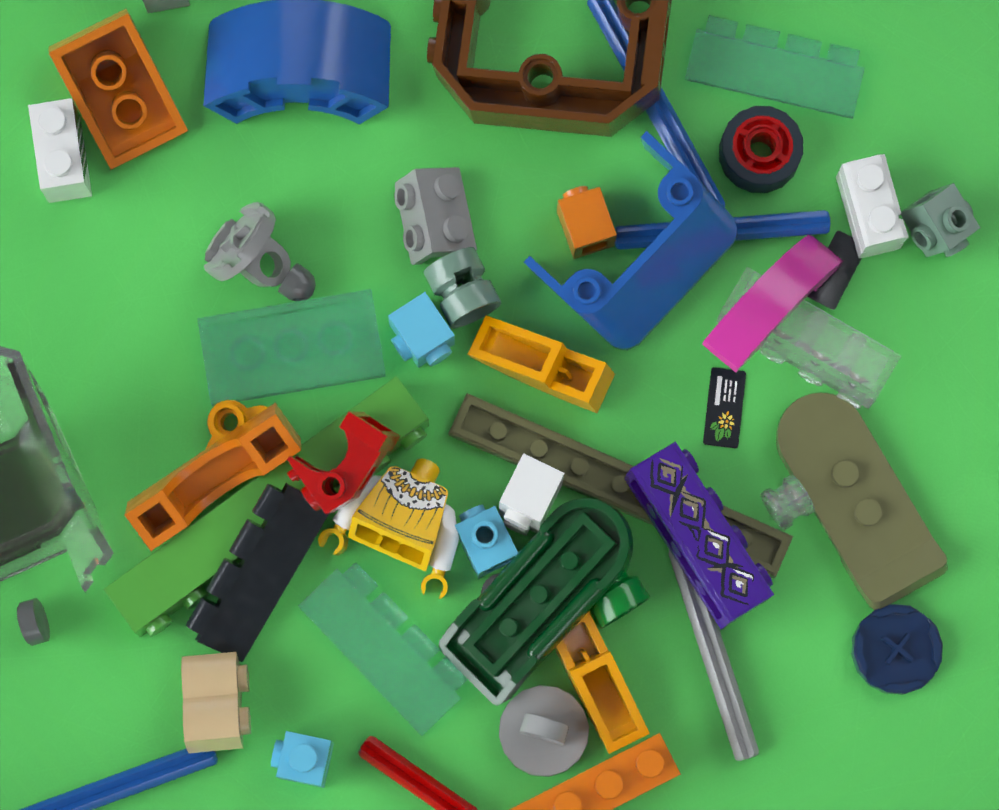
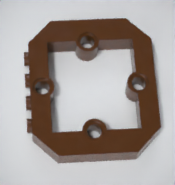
M434 0L433 22H438L436 37H430L428 41L427 62L432 63L438 80L474 124L612 137L660 100L672 0H617L619 21L622 27L629 32L623 82L563 77L558 61L546 54H534L528 57L521 64L519 72L473 68L480 16L488 10L491 0ZM636 1H643L650 5L642 13H634L628 9ZM540 75H547L553 78L550 85L545 88L533 87L531 83Z

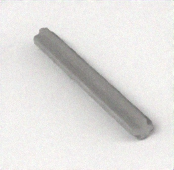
M669 550L670 561L734 757L737 761L755 757L759 754V749L719 626Z

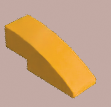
M485 315L468 352L471 358L509 377L594 413H598L615 376L609 365L603 361L567 349L562 342Z
M588 611L555 647V651L601 741L610 754L650 734L611 652L607 649Z

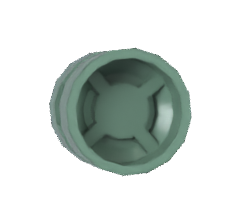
M474 247L462 248L447 254L424 270V275L433 294L443 297L440 308L450 328L455 329L471 324L490 314L501 305V300L491 280L482 279L485 268Z

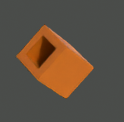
M579 186L566 191L563 194L564 198L558 200L557 214L573 259L615 246L617 234L600 187L589 190L588 186Z

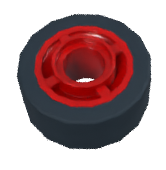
M753 106L740 111L728 122L719 144V162L725 176L736 187L751 193H769L782 188L794 177L803 156V136L797 123L786 112L771 106ZM762 142L770 147L772 154L767 157H759L752 152L750 145Z

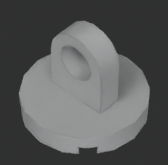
M253 202L241 208L239 212L244 215L237 222L232 218L226 221L213 237L205 252L204 260L208 263L204 265V269L219 281L231 279L240 273L258 287H274L280 285L289 273L291 261L285 249L270 237L276 221L274 213L263 203ZM265 253L269 254L275 263L273 274L270 277L265 276L260 268V260Z
M539 685L521 691L508 702L500 718L499 739L504 754L516 768L529 775L550 777L567 771L580 759L588 744L589 724L583 707L573 695L558 687Z

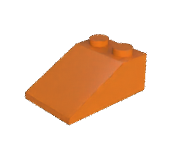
M127 8L49 46V55L110 170L188 132Z

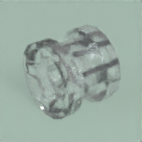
M792 474L784 478L782 485L777 489L768 488L760 494L769 514L784 531L793 525L794 519L800 515L807 517L815 512L814 504L807 491Z

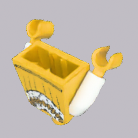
M420 458L416 460L411 472L397 466H391L383 476H372L360 497L337 511L333 518L335 522L334 527L323 530L318 538L319 546L324 547L328 537L336 534L339 538V545L333 555L343 554L347 550L348 538L422 571L426 572L430 565L433 567L432 572L426 575L421 582L422 593L424 595L426 583L430 579L436 578L443 584L439 599L443 598L448 591V584L444 575L446 571L451 570L459 542V534L455 527L457 524L455 511L446 504L449 491L435 483L440 473L439 467L428 459ZM347 530H349L348 538L345 534Z

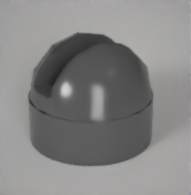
M296 263L281 283L278 292L295 302L306 301L314 293L316 286L315 278L309 270Z

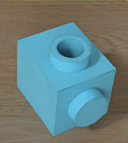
M426 292L388 315L389 325L396 334L391 341L404 361L412 358L418 368L427 362L431 367L440 363L452 353L450 347L455 345V335Z
M481 504L459 515L461 522L456 524L455 527L458 531L462 547L478 579L508 565L518 554L496 506L486 510L484 505Z
M286 731L284 741L276 740L271 767L278 768L276 777L280 779L325 788L334 743L331 740Z

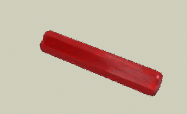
M369 736L360 747L358 754L362 759L435 810H478L468 801L374 736Z

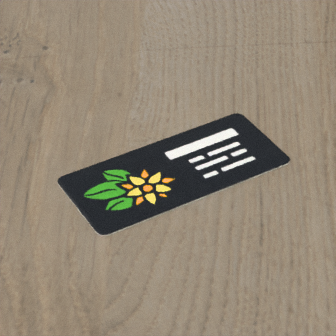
M716 367L711 369L703 438L705 445L728 448L738 447L746 379L745 371L739 370L736 373L732 369Z

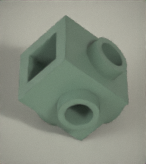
M954 183L928 192L901 212L902 218L911 231L912 240L926 257L944 252L946 257H950L960 252L969 245L966 238L980 229L973 216L971 206L963 199Z

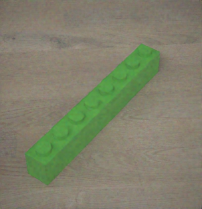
M397 376L349 410L365 412L401 436L392 451L387 452L373 475L380 472L391 462L388 456L401 446L405 450H409L427 436L424 430L429 427V419ZM349 411L303 443L301 451L292 457L298 455L316 468L324 471L337 468L344 460L348 451L346 434L339 426ZM287 460L266 475L255 478L103 589L135 634L142 637L148 633L150 637H153L163 631L173 622L170 615L183 606L190 610L197 606L201 597L207 598L209 596L206 589L224 558L237 564L240 563L241 558L232 554L229 549L247 519L260 525L265 520L254 514L252 510L266 485L271 484L281 490L286 483L300 490L305 487L302 480L293 482L289 478L287 472L293 468ZM335 478V480L333 481V488L338 493L340 490V483Z

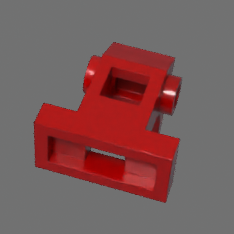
M349 411L339 427L344 430L347 437L348 451L344 460L337 468L324 471L316 468L298 455L296 457H288L287 461L293 469L287 472L293 482L302 480L305 487L301 489V492L315 511L322 509L325 514L334 513L359 498L387 452L392 451L401 437L365 412ZM335 478L340 483V490L338 493L333 488V481L335 480Z

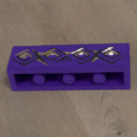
M675 441L632 467L624 479L721 630L774 595L770 589L773 583L766 569L760 563L754 564L745 550L748 548V543L743 533L736 525L730 526L721 513L723 504L717 493L711 487L705 488L696 474L699 472V468L694 457L688 450H681Z

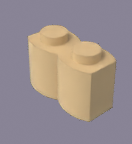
M236 652L183 656L181 661L183 733L188 753L243 749V735L251 734L249 707H242V692H249L250 688L247 664L240 665Z

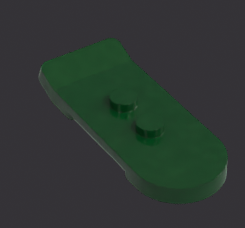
M579 498L562 504L542 523L539 531L483 593L462 611L439 640L438 647L444 656L492 704L498 706L511 699L523 682L625 572L633 552V536L625 517L612 505L596 499Z

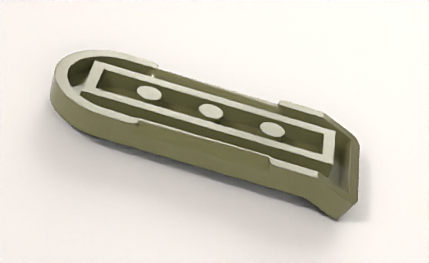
M812 393L794 401L786 409L777 426L776 446L779 456L789 474L794 477L838 552L847 573L867 604L874 610L881 609L945 574L948 570L945 553L932 537L856 408L845 399L830 393Z

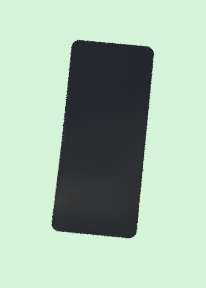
M842 231L835 233L828 249L842 259L843 263L816 292L813 290L807 296L832 310L836 309L862 259L858 258L853 237Z

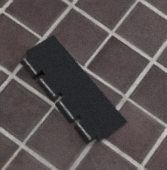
M288 483L284 485L282 490L271 484L266 485L252 510L254 514L265 520L262 525L250 519L246 520L229 549L232 554L241 558L240 563L237 564L227 558L223 559L206 589L210 594L219 599L215 604V602L201 597L186 623L189 629L198 633L195 638L197 642L221 653L236 652L240 662L244 661L329 515L325 514L322 509L315 511L306 501L301 490Z

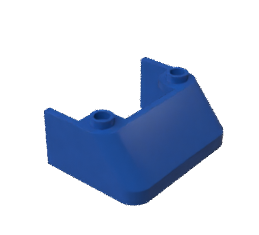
M647 131L640 137L644 148L669 171L659 184L658 199L664 210L674 219L612 284L600 272L593 269H583L575 272L561 285L531 256L524 261L545 284L609 344L621 350H628L638 346L732 247L737 238V225L733 216L689 169Z

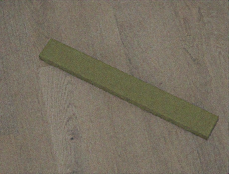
M468 393L466 394L449 431V436L515 465H518L524 453L563 472L562 486L592 499L606 502L621 512L653 525L624 479L628 471L634 466ZM723 506L721 513L730 526L736 525L743 533L748 543V548L745 550L754 564L760 563L770 577L775 578L793 536Z

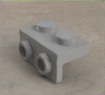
M459 167L414 169L395 182V203L400 210L404 229L403 242L409 253L412 265L422 264L431 257H443L462 248L474 247L477 250Z

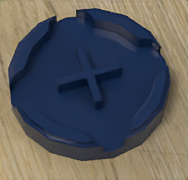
M891 604L881 609H875L859 623L852 637L851 655L857 672L869 686L883 693L903 695L921 689L934 677L942 662L943 643L936 625L924 614L920 613L919 610L908 605Z

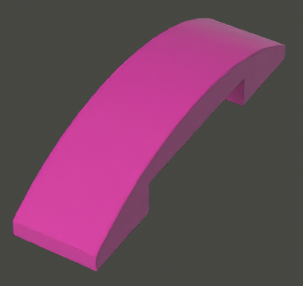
M812 235L805 236L754 283L710 332L702 345L737 373L764 345L767 337L813 290L817 291L841 266L843 260Z

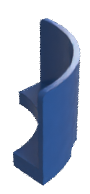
M270 0L245 5L223 13L214 18L209 24L203 106L238 124L245 119L259 114L285 110V103H308V110L337 115L361 124L389 107L391 25L384 18L363 9L323 0Z

